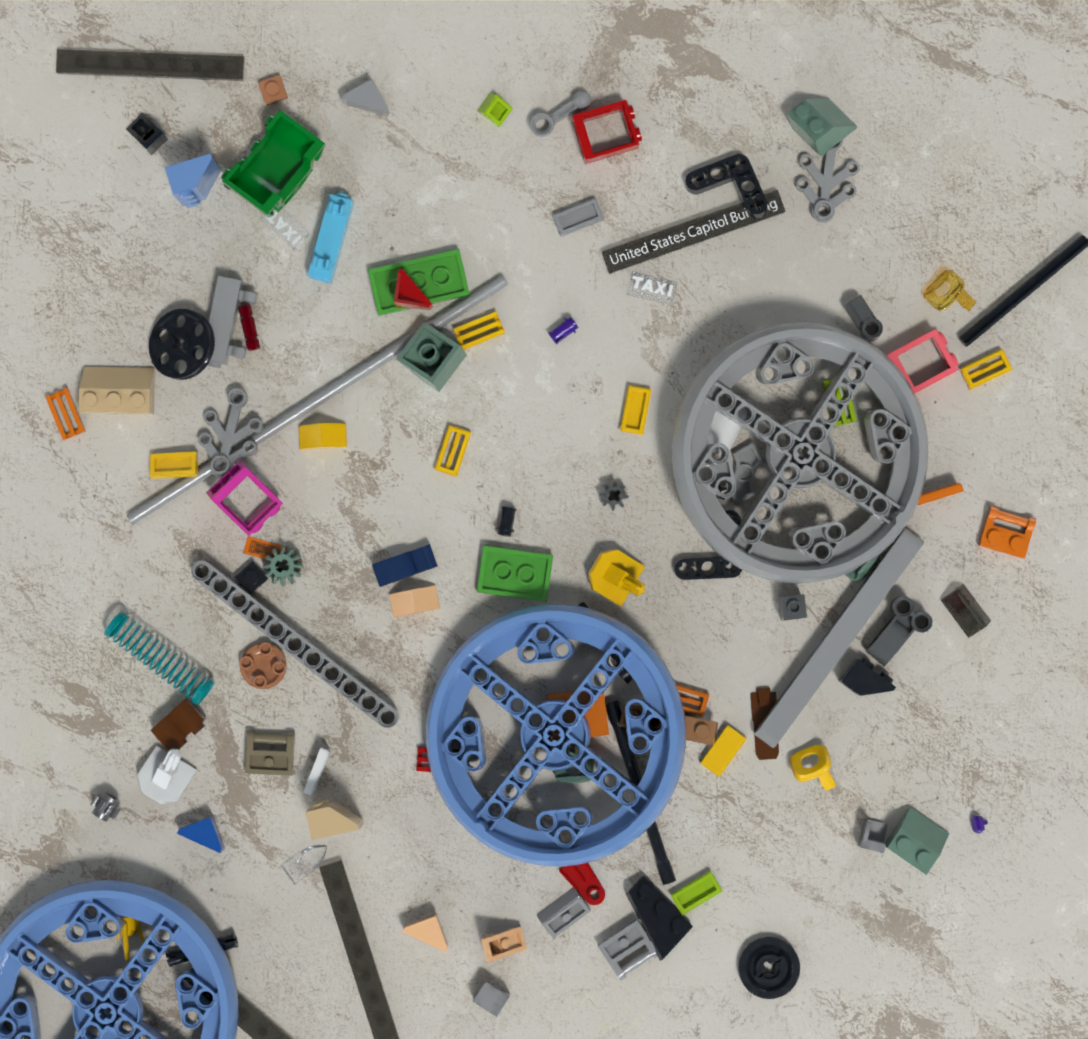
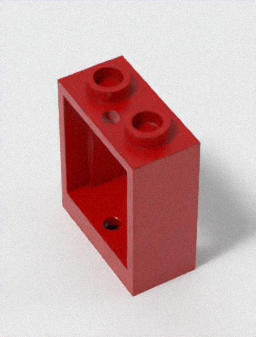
M626 100L572 115V123L585 164L639 149V142L642 141L639 127L634 128L632 119H635V113L632 105L628 106ZM622 112L630 143L593 153L584 122Z

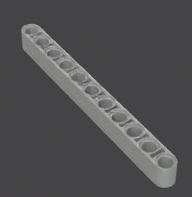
M907 528L903 529L754 733L755 736L772 748L779 743L924 543L922 539Z
M200 560L193 564L191 574L196 581L380 726L391 728L398 723L399 712L395 707L212 563ZM203 564L209 569V573L205 578H201L197 573L198 568ZM220 579H224L227 582V589L222 593L216 589V583ZM240 593L246 598V603L242 607L236 606L234 602L235 596ZM257 608L262 609L265 614L264 619L260 622L255 621L253 618V612ZM274 623H280L283 627V632L280 636H275L271 632V627ZM294 637L299 638L302 643L298 651L290 648V641ZM311 652H316L320 655V662L317 665H311L308 661V656ZM331 666L336 667L339 671V676L336 680H331L327 677V669ZM348 681H353L357 684V692L353 695L348 694L345 690V685ZM366 696L375 698L376 705L373 709H368L364 706L363 701ZM386 710L393 712L395 716L394 721L390 724L382 720V714Z

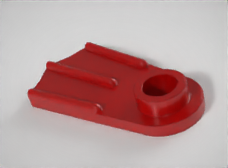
M589 863L561 867L559 872L587 903L599 905L604 901L605 890ZM593 890L599 892V897L596 899L590 897V893Z

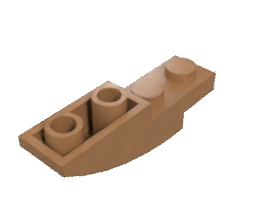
M624 703L619 726L627 728L626 703ZM632 705L631 712L635 716H640L643 712V707ZM685 715L686 740L713 746L718 722ZM654 717L649 722L650 728L654 731H659L662 727V723L658 718Z

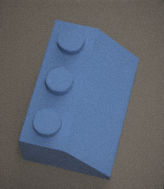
M211 153L165 167L173 195L182 206L187 205V208L196 207L201 204L200 201L206 200L221 172L220 166Z

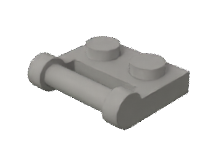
M637 919L598 944L599 949L620 981L625 979L628 973L652 957L654 959L658 957L652 941H649L645 930ZM643 944L646 945L648 948L646 951L622 967L617 963Z

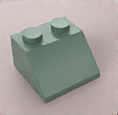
M829 98L805 99L787 113L792 129L820 157L857 128V125Z
M423 322L396 360L420 380L440 392L467 354L459 344L426 322Z
M909 807L885 844L886 848L927 875L940 856L949 833L912 807Z

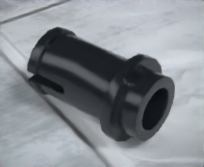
M502 506L499 526L496 527V530H498L497 535L511 537V534L514 533L512 528L516 509Z

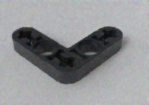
M736 154L688 173L686 176V189L689 193L695 195L734 181L749 216L757 219L767 213L768 204L749 159L743 154ZM736 162L744 164L742 170L736 167ZM726 165H729V169H731V175H728V169ZM715 169L722 170L724 172L723 178L718 180L712 178V171ZM704 174H707L709 183H706V179L704 180ZM696 178L697 181H700V186L696 187L692 184V179ZM745 181H751L754 183L755 188L752 191H745L741 185ZM754 196L757 204L761 205L760 211L753 208L752 197Z
M726 510L727 514H731L732 518H736L735 523L739 525L741 522L739 514L734 510ZM720 556L681 559L676 562L674 573L681 580L721 579L737 577L742 572V569L738 568L734 570V574H730L729 570H725V565H729V562ZM707 561L715 566V571L711 575H705L701 569L703 563ZM694 562H699L697 567L699 576H694L695 571L687 572V576H683L682 572H678V567H682V563H686L687 567H695Z

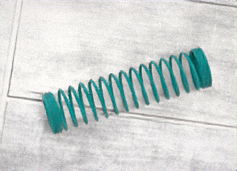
M120 611L109 623L104 631V635L107 638L114 636V643L120 640L119 647L126 645L125 652L132 649L131 656L138 654L137 661L144 659V666L150 663L149 670L156 668L155 675L163 671L161 679L169 676L167 684L175 681L174 689L181 685L179 693L187 690L185 698L190 697L194 693L191 702L199 705L210 692L215 681L211 680V678L206 681L208 678L206 676L188 695L193 684L202 673L200 671L191 683L182 690L186 681L196 669V667H193L188 675L176 686V683L190 662L170 681L184 657L164 676L166 670L178 655V653H175L172 659L158 672L159 667L172 648L166 652L155 666L152 667L166 644H163L159 651L145 663L160 639H157L149 651L139 659L154 634L148 638L146 643L136 653H134V650L148 630H145L140 638L127 649L133 637L141 629L142 625H140L133 635L121 645L124 637L136 621H133L128 629L115 640L120 629L130 618L123 611Z

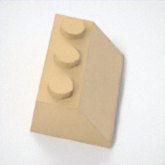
M84 367L79 386V412L83 414L154 415L155 368Z
M328 799L315 801L310 805L311 808L305 812L312 840L359 830L364 824L361 817L335 801L329 803Z

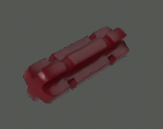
M250 305L240 306L238 310L242 317L241 323L244 337L247 339L245 341L247 349L249 351L260 349L259 340L256 339L258 335L254 318L251 316L253 315Z

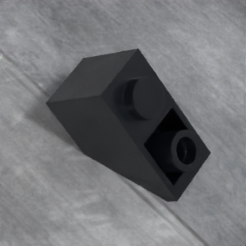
M862 658L861 661L854 659L839 680L841 684L858 696L890 692L896 688L891 684L893 682L891 677L884 672L880 675L872 670L874 665L865 658Z

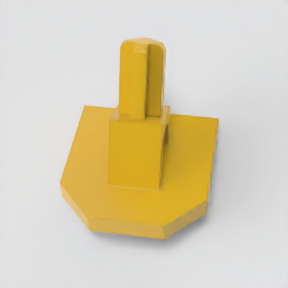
M618 549L601 552L588 572L591 589L622 607L630 592L636 596L645 593V584L638 581L645 566Z

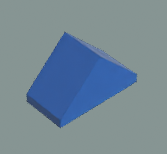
M214 816L184 826L177 832L178 835L218 853H221L225 848Z

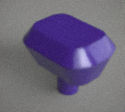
M973 815L971 818L973 832L977 834L985 830L984 825H987L988 821L983 820L981 816Z

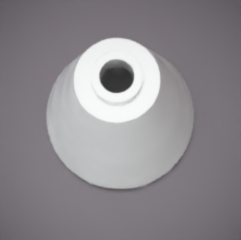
M725 394L720 395L718 399L721 407H725L728 403V398ZM746 396L742 397L743 400L752 406L754 405V399ZM744 407L738 411V417L741 420L747 417V410ZM716 411L710 426L707 445L710 443H722L728 447L730 452L742 427ZM719 447L713 449L712 453L722 455Z

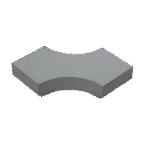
M753 441L732 453L735 459L734 477L736 491L731 498L736 506L757 494L754 487V475L758 467L765 461Z

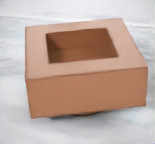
M280 75L258 82L266 106L288 99Z

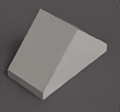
M372 79L342 95L341 100L344 105L386 117L389 115L388 107Z

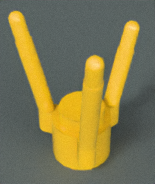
M125 917L123 918L125 921L124 928L116 937L117 941L120 934L123 937L125 960L128 961V936L135 935V930H137L143 944L145 940L140 922L136 921V919Z

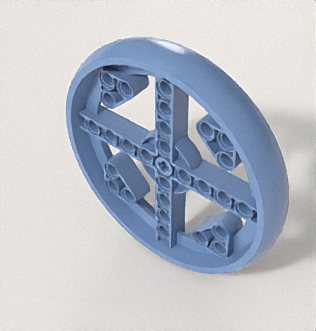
M544 604L514 610L492 620L473 633L456 650L444 667L433 690L426 721V747L431 774L444 803L455 819L471 835L492 850L511 859L540 866L564 867L585 864L612 855L640 837L655 822L672 797L679 781L686 749V724L681 697L674 679L663 660L643 637L629 626L602 612L568 604ZM544 627L550 632V637L546 641H542L538 635L540 629ZM569 639L587 643L605 652L604 656L568 701L551 699L536 704L489 666L503 653L516 646H519L517 651L518 658L526 664L569 659L575 649ZM561 642L566 643L569 648L565 656H561L557 652V646ZM527 646H531L535 650V656L531 660L524 656V650ZM611 654H617L620 657L619 666L612 667L609 664L608 660ZM480 668L487 672V678L484 682L479 681L476 677V673ZM623 668L635 680L645 699H632L625 706L630 749L636 754H643L650 750L647 767L638 786L589 747L591 732L585 717ZM598 672L603 673L606 678L602 686H598L594 682V676ZM498 683L503 684L506 689L502 697L497 696L494 691ZM473 685L477 686L522 723L520 741L525 755L488 802L478 792L467 772L481 770L487 760L482 721L476 716H469L461 720L465 702ZM582 691L588 692L591 696V700L587 705L582 704L579 700V695ZM516 698L521 699L524 703V708L521 712L513 708V702ZM635 702L640 703L643 707V712L640 716H635L631 712V706ZM567 710H572L576 714V719L573 723H568L564 718ZM534 713L540 714L543 719L539 727L534 726L531 722V717ZM654 717L660 719L662 723L659 731H654L650 728L649 722ZM469 720L473 721L476 725V730L473 734L468 733L465 729V724ZM558 729L560 731L558 734L561 737L560 740H552L550 738L552 736L550 731ZM638 736L644 737L647 741V746L643 750L635 746L634 742ZM453 739H457L461 743L459 752L451 749ZM571 743L578 745L580 753L576 757L571 756L568 752V747ZM537 747L545 749L546 757L544 760L536 758L535 750ZM472 754L477 755L480 759L477 767H473L469 763V757ZM590 758L598 762V769L595 772L588 770L586 766ZM522 766H528L531 769L530 778L526 779L521 776L520 769ZM575 766L622 804L609 817L591 826L589 825L593 820V813L586 806L544 810L536 818V825L539 830L522 826L505 817L543 769L559 771ZM607 774H613L617 778V784L614 787H610L605 783ZM508 784L516 787L517 793L514 797L506 794L505 789ZM626 789H631L635 792L636 798L633 802H628L624 799L623 794ZM493 803H498L502 808L499 816L491 812V805ZM578 811H583L587 815L586 823L580 824L576 821L575 815ZM544 815H550L553 818L554 824L552 827L544 826L542 822ZM562 830H568L572 833L571 842H564L561 839Z
M96 880L74 884L54 891L34 902L20 913L0 936V1039H23V1035H28L31 1039H41L35 999L29 994H22L13 1000L16 981L23 966L73 1002V1022L78 1031L74 1039H141V1035H147L151 1039H168L142 1020L143 1003L137 990L172 942L179 946L194 970L184 971L176 981V992L182 1024L186 1028L194 1029L203 1022L200 1039H236L239 1011L235 978L225 951L216 936L199 916L179 900L162 891L134 882ZM89 905L97 909L98 914L96 917L88 913ZM122 916L137 919L155 928L119 977L100 976L89 980L40 944L51 932L67 923L69 924L65 934L67 939L73 943L115 937L124 928L125 921ZM107 920H113L116 923V931H112L107 927ZM74 925H80L83 928L82 936L74 932ZM160 929L168 931L169 940L161 939L159 936ZM27 949L35 951V960L27 956ZM145 949H152L155 952V959L147 958ZM46 963L53 964L55 974H51L46 970ZM131 968L139 969L141 978L133 977ZM66 977L74 981V988L66 986ZM183 978H191L194 986L191 988L186 987L183 983ZM117 987L125 988L127 997L119 996ZM84 992H90L94 997V1001H86ZM202 992H210L213 996V1001H205L202 997ZM18 1002L26 1004L27 1012L20 1011ZM107 1007L112 1010L109 1015L104 1013ZM188 1011L197 1012L199 1020H191L188 1016ZM4 1021L12 1023L13 1031L6 1030ZM122 1021H129L132 1025V1030H125L122 1026ZM89 1026H96L99 1030V1035H92L89 1031Z

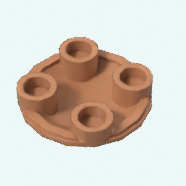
M267 642L257 643L249 647L239 661L243 679L250 686L257 689H270L278 685L284 678L287 670V663L283 652L277 646Z

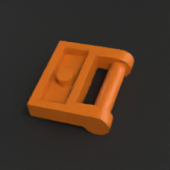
M990 505L978 546L1025 559L1032 532L1036 525V518L1030 516L1025 518L998 510V507ZM998 519L1025 527L1022 534L993 525L994 520Z

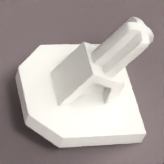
M156 746L137 775L140 791L160 804L178 801L197 770L180 760L182 755L179 749H170L167 752Z

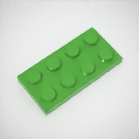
M459 249L368 270L378 316L409 310L408 308H397L394 303L397 275L401 268L432 304L470 296Z

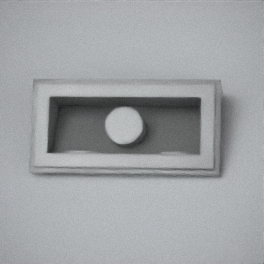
M572 888L539 912L537 917L554 939L589 913L591 909L577 890Z

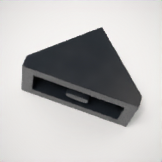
M143 113L126 128L151 155L168 140L165 134Z

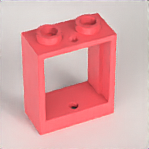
M937 329L886 355L904 374L914 393L958 371L957 365H959L956 356L953 353H949L945 346L947 345L945 336L942 332L938 333ZM932 338L948 369L914 387L898 356Z

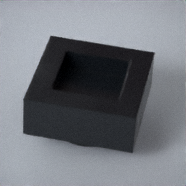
M254 561L235 576L249 594L254 593L269 579Z

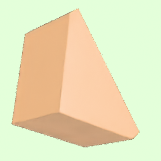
M436 585L389 594L393 617L440 609Z
M437 913L406 924L402 931L444 952L448 948Z

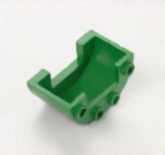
M281 110L276 115L272 114L265 123L266 135L261 141L258 139L250 149L251 154L247 158L243 157L233 168L228 167L221 176L224 185L269 218L274 216L273 210L278 212L282 210L298 192L313 171L314 160L318 161L325 147L323 141Z

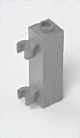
M222 276L217 278L209 323L214 332L215 347L212 358L207 366L221 368V364L228 365L229 356L245 359L247 351L245 348L231 346L240 301L256 304L258 295L254 292L242 291L244 283L241 280Z

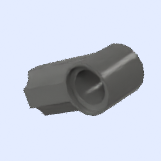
M862 295L855 297L844 305L845 310L860 331L861 338L868 342L876 341L882 334L883 325L875 317ZM867 325H874L877 328V334H867L865 327Z

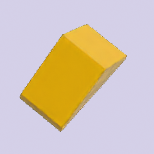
M317 423L299 426L300 450L347 447L346 424Z

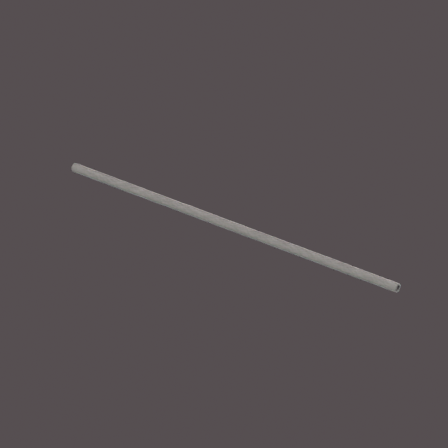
M501 275L427 324L439 330L508 285L506 279ZM417 330L263 428L261 433L253 434L232 447L230 455L243 448V444L246 441H253L256 445L261 444L398 356ZM253 445L248 446V447H247V452L250 451L251 449H253L254 446H253ZM211 462L198 469V477L182 479L129 513L127 518L131 524H136L211 476ZM225 463L221 464L220 467H219V470H220L221 468L225 467L226 464H225Z

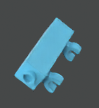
M337 192L336 195H329L307 275L310 279L328 284L333 283L354 207L353 200H350V196Z

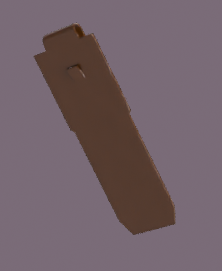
M770 687L756 688V693H750L754 733L777 702L776 692H770ZM754 735L757 758L759 760L777 759L779 744L772 748Z

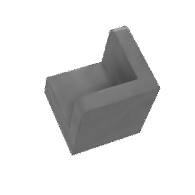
M864 818L858 846L884 853L887 824Z
M485 982L474 996L473 1002L497 1017L509 999L510 993L504 989L499 990L489 982Z

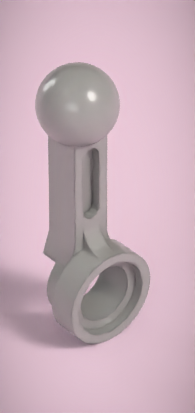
M579 91L574 95L572 101L551 115L546 113L534 115L530 122L532 132L538 137L550 135L558 122L578 109H587L591 104V96L585 91ZM541 119L549 122V127L544 132L536 129V123Z

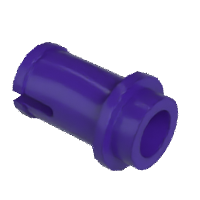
M570 316L568 319L564 318V322L548 332V334L557 345L572 332L575 334V330L579 327Z

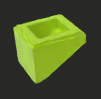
M489 93L477 112L500 127L513 108L497 94Z

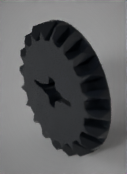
M768 936L758 938L749 943L743 950L739 959V976L743 985L753 995L763 999L779 998L790 992L796 985L800 975L799 958L792 946L784 940ZM765 962L769 964L776 962L773 966V973L769 971L762 973L765 969Z

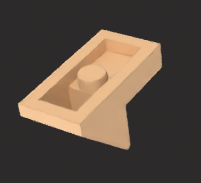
M521 926L499 933L486 934L481 939L487 963L527 949Z

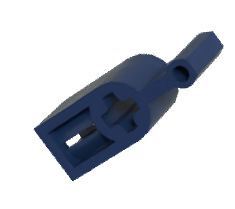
M429 544L374 563L372 567L379 587L438 567Z

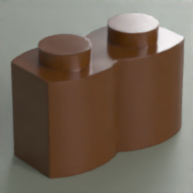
M186 698L150 731L168 751L174 748L176 750L182 748L188 742L185 738L191 732L196 735L205 727L202 722L207 718L189 698Z

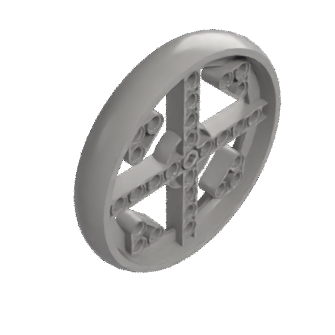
M811 322L782 323L764 327L735 340L713 357L697 375L685 395L675 423L672 442L673 474L680 501L689 520L700 536L722 558L752 575L767 580L783 583L820 582L848 574L862 567L865 563H869L888 548L903 531L917 507L924 488L928 468V435L919 401L911 385L894 362L880 349L867 340L835 326ZM781 347L786 351L784 360H780L777 356V351ZM809 357L825 359L841 366L808 418H793L782 424L777 423L730 391L741 378L756 368V378L760 383L778 384L810 376L814 371V363ZM799 361H803L805 364V371L801 374L796 369ZM768 367L773 371L771 380H767L764 377V371ZM851 367L857 372L854 380H851L848 376V371ZM863 381L874 392L883 409L869 410L865 414L864 423L872 459L878 463L893 462L891 477L884 495L835 462L836 449L833 438L830 435V431ZM838 387H841L844 391V395L840 400L835 396V391ZM725 394L728 398V403L725 407H721L718 402L719 396ZM742 407L747 410V417L744 420L738 417V411ZM825 407H828L831 411V415L827 420L822 416V411ZM716 411L767 444L766 460L772 474L739 525L728 516L716 497L728 498L736 491V482L728 447L722 443H710L707 445L710 426ZM877 413L882 417V422L879 426H876L873 421ZM762 420L767 425L764 433H760L757 429L758 423ZM898 426L901 434L899 438L895 439L893 437V429ZM812 427H816L818 430V436L814 440L809 436V431ZM781 433L786 437V442L783 446H779L777 443V437ZM883 446L888 450V455L884 459L880 456V449ZM716 447H719L722 452L718 460H714L712 457V451ZM798 449H803L804 457H799ZM818 460L824 462V469L821 472H818L815 468ZM789 466L792 469V476L789 479H785L783 471ZM703 467H706L709 472L705 480H701L699 477V471ZM838 473L843 475V482L840 485L835 483V476ZM725 480L728 484V489L726 492L721 493L718 485L721 481ZM823 482L870 514L869 518L861 526L845 536L846 529L841 523L823 521L791 529L787 540L794 549L776 547L760 541L793 488H808ZM777 486L779 496L776 499H772L770 491L773 487ZM857 486L862 488V495L859 498H856L854 495V490ZM876 499L881 501V508L878 511H875L873 508V503ZM764 506L767 514L763 519H759L757 511L760 507ZM834 525L837 533L833 538H830L828 530ZM751 526L754 534L751 538L746 539L744 531L747 527ZM802 532L805 540L801 545H798L796 537ZM822 545L824 553L818 558L815 550L818 546Z

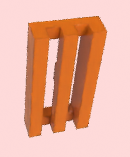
M68 388L45 396L63 440L86 432ZM65 395L78 426L77 430H74L61 396ZM54 399L57 400L62 415L65 419V422L70 432L68 434L66 433L63 423L60 419V416L53 401Z
M956 483L921 494L917 506L963 492L962 484Z
M676 684L677 689L680 691L704 697L701 702L680 695L681 701L701 706L700 711L683 706L685 712L703 717L710 694Z

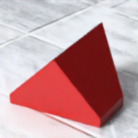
M401 268L398 271L394 303L396 307L421 310L432 309V303Z

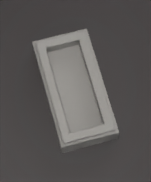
M596 198L552 215L560 237L604 221Z

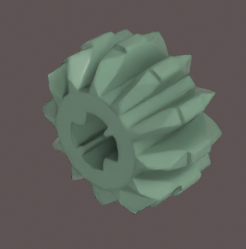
M281 546V554H279L276 548H273L272 553L275 557L265 556L267 560L271 561V564H263V568H271V571L267 572L265 576L271 577L275 575L272 579L273 584H276L279 578H281V586H286V578L291 584H294L295 580L292 575L294 574L296 577H301L302 575L295 571L296 568H304L303 564H296V561L302 558L301 555H296L292 558L295 549L291 548L286 555L285 546ZM287 560L288 564L286 565L289 566V569L280 572L278 570L280 568L278 563Z

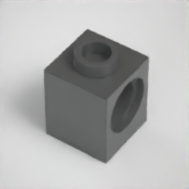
M804 594L778 597L781 621L807 618Z

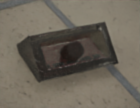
M964 584L941 599V602L968 638L987 627L991 622L990 618Z

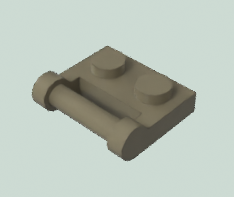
M248 730L245 773L292 776L295 733L288 732L287 735L262 734ZM255 743L287 744L286 751L254 750Z

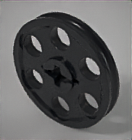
M175 309L166 313L155 324L149 339V354L154 367L164 376L176 380H187L200 374L209 364L215 347L214 332L209 321L203 315L189 309ZM183 315L185 317V323L182 327L179 328L177 326V320L180 316ZM202 324L203 331L201 335L196 336L195 328L197 325ZM163 330H167L168 337L162 342L160 334ZM181 340L184 341L182 343L183 349L179 348L181 346ZM202 347L204 354L202 358L197 359L195 355L196 350ZM167 352L169 356L168 362L162 365L161 356ZM185 361L187 365L186 370L180 374L178 370L179 364Z

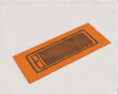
M248 536L243 553L266 559V555L274 558L272 549L276 548L279 554H281L280 549L282 545Z

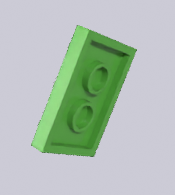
M483 546L477 592L547 602L553 555Z

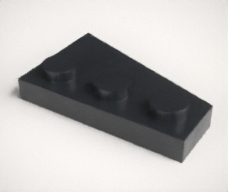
M642 876L625 894L638 919L642 921L647 931L646 935L649 941H652L657 951L656 954L661 961L693 926L645 876Z

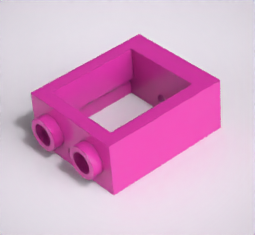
M241 460L206 492L209 498L248 536L258 532L263 527V523L269 517L276 515L283 504ZM248 476L269 498L243 521L223 500Z

